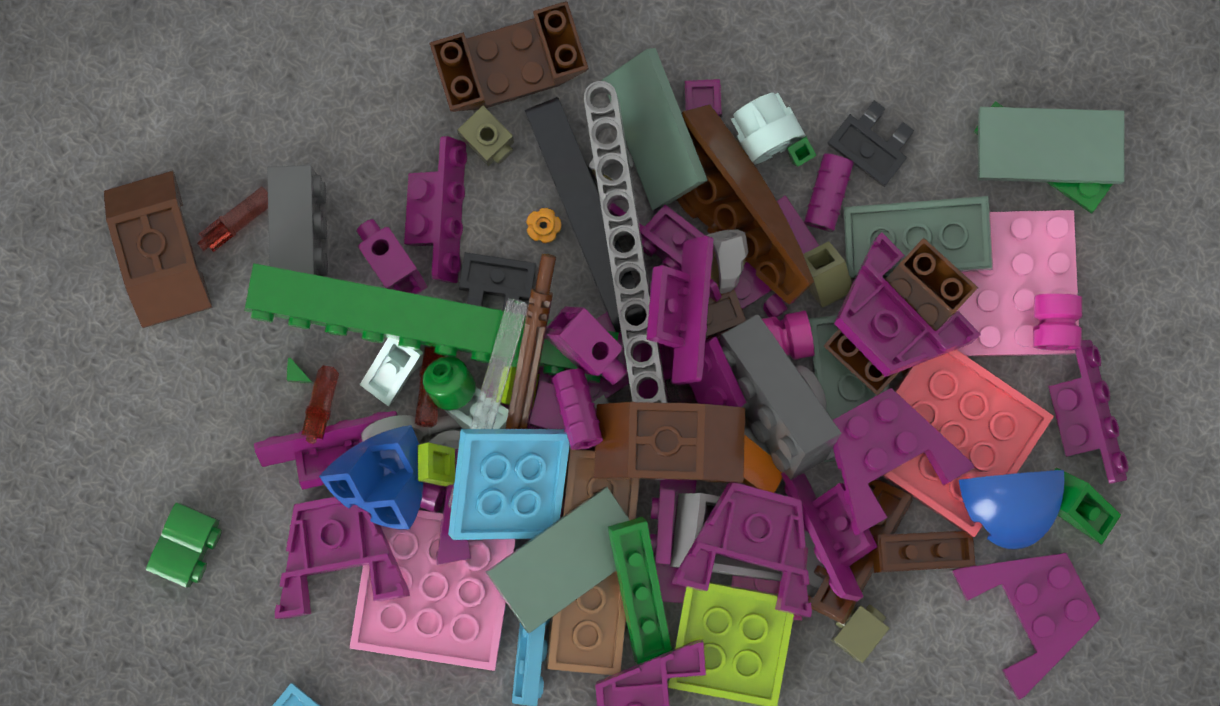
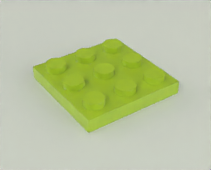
M713 582L709 583L708 591L686 587L675 649L696 640H703L706 675L670 678L668 688L763 706H778L794 614L775 610L778 594Z

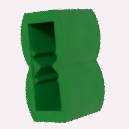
M176 502L151 554L146 570L184 587H191L193 582L199 583L207 567V563L202 562L208 548L213 550L220 539L222 530L217 528L220 520Z

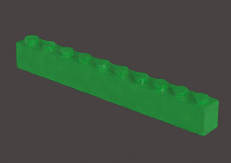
M253 263L244 309L246 312H251V319L273 322L274 317L289 319L288 326L310 329L311 324L326 326L325 332L333 335L347 336V331L362 333L361 339L366 341L383 343L385 337L399 340L398 346L403 348L420 350L421 344L435 347L434 353L456 357L457 351L471 353V360L483 363H492L493 358L508 360L507 366L517 368L526 315L255 263ZM608 331L609 334L617 341L619 333ZM546 338L544 339L539 365L543 367L544 374L555 376L566 370L577 369ZM585 374L587 382L600 383L601 378L606 379L602 374L599 376Z

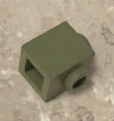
M484 105L457 129L459 137L488 167L494 161L497 164L502 163L513 152L511 147L514 143L513 135Z
M830 241L803 254L814 280V283L808 290L822 308L848 295L852 282L847 265Z
M869 604L866 609L858 605L852 610L845 625L836 621L835 624L839 627V630L832 637L831 641L856 661L863 663L890 628L883 623L886 617Z

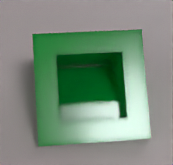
M807 136L787 147L790 162L797 167L817 156Z
M288 358L286 380L294 383L314 384L294 360Z

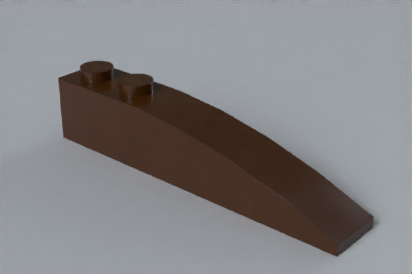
M710 104L683 111L681 114L708 181L678 198V203L693 219L698 217L708 226L707 232L709 234L737 229L745 232L748 254L743 259V262L747 261L756 270V276L788 305L794 303L814 283V280L796 237L770 188L754 163Z

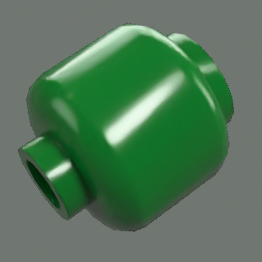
M441 357L433 361L423 374L425 391L433 403L440 409L447 411L458 410L465 406L475 394L476 382L465 363L457 357Z

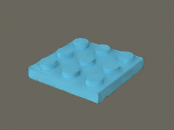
M461 429L448 535L453 540L532 539L558 521L561 514L570 445L567 433L564 432L565 429Z

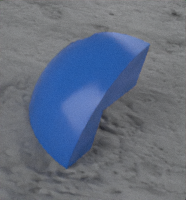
M412 425L382 432L357 444L333 461L319 477L328 490L344 506L351 508L353 505H357L371 514V522L394 529H410L420 508L424 482L418 481L419 442Z
M1064 470L960 479V491L971 520L973 522H980L989 532L987 537L989 541L1006 549H1022L1039 541L1053 525L1063 499Z

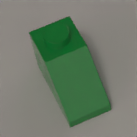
M1064 471V493L1057 516L1102 545L1121 514L1088 482Z

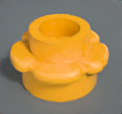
M541 208L538 212H531L526 220L528 225L527 233L534 241L540 240L542 243H550L556 239V234L561 231L562 224L560 218L556 217L555 212L549 208ZM542 222H545L547 224V227L545 229H542L540 227V224Z

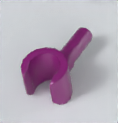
M776 293L770 296L763 305V310L768 317L775 316L777 318L788 310L782 301L783 299Z

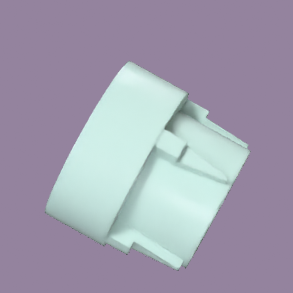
M769 93L749 102L733 114L734 118L731 119L739 133L736 137L754 165L772 158V155L778 152L782 153L787 150L788 146L806 136L791 107L785 106L779 93Z

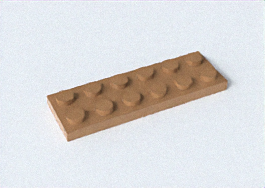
M570 448L561 518L604 487H608L629 520L636 519L640 478H632V480L595 479V451L572 450ZM617 571L550 618L546 669L614 675L621 672L626 616Z

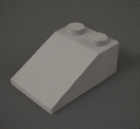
M704 493L679 494L670 567H680L720 496ZM717 554L712 573L781 581L783 574L779 570Z

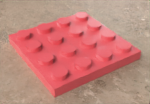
M956 349L910 367L895 389V392L966 456L975 468L943 486L925 453H922L886 473L883 477L912 495V497L962 531L975 537L983 525L980 522H973L962 499L959 480L1016 474L1054 416Z

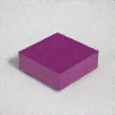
M720 79L684 81L685 110L710 104L718 116H722Z

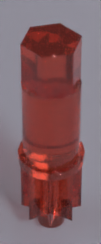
M260 187L224 216H219L216 221L201 231L199 235L202 239L197 243L203 251L210 248L214 252L268 209V192L265 188Z
M433 346L424 348L422 369L419 371L421 378L415 424L420 427L429 428L437 424L439 407L433 403L425 391L423 374L433 361L445 357V355L434 353L435 347Z
M323 365L317 371L310 402L305 410L306 417L301 435H306V441L311 444L316 443L317 438L323 440L327 421L331 416L330 409L339 376L337 370L331 366Z

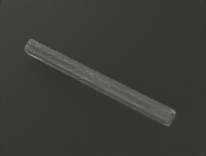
M518 299L507 300L470 429H493L528 309V304ZM454 485L448 502L450 508H452Z

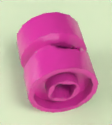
M1073 294L1035 295L1034 317L1039 320V324L1033 327V348L1056 351L1081 349L1082 328L1076 325V321L1082 318V297Z
M806 310L785 314L783 320L780 321L775 316L762 319L787 356L790 355L794 360L814 356L813 337Z

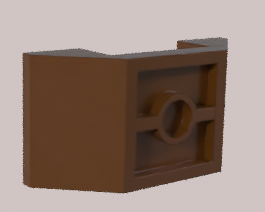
M568 1L533 11V19L466 39L463 32L430 42L450 111L479 110L483 105L485 108L493 107L558 87L589 70Z
M174 171L105 190L106 221L126 291L142 328L213 308L203 273L198 270L181 210V206L184 205Z
M925 238L913 248L885 279L934 331H937L978 289L968 277ZM840 329L824 345L834 357L876 395H879L899 373L897 372L885 377Z
M622 402L597 404L596 415L600 421L599 426L603 441L595 445L594 478L632 480V478L743 483L746 408L690 403Z

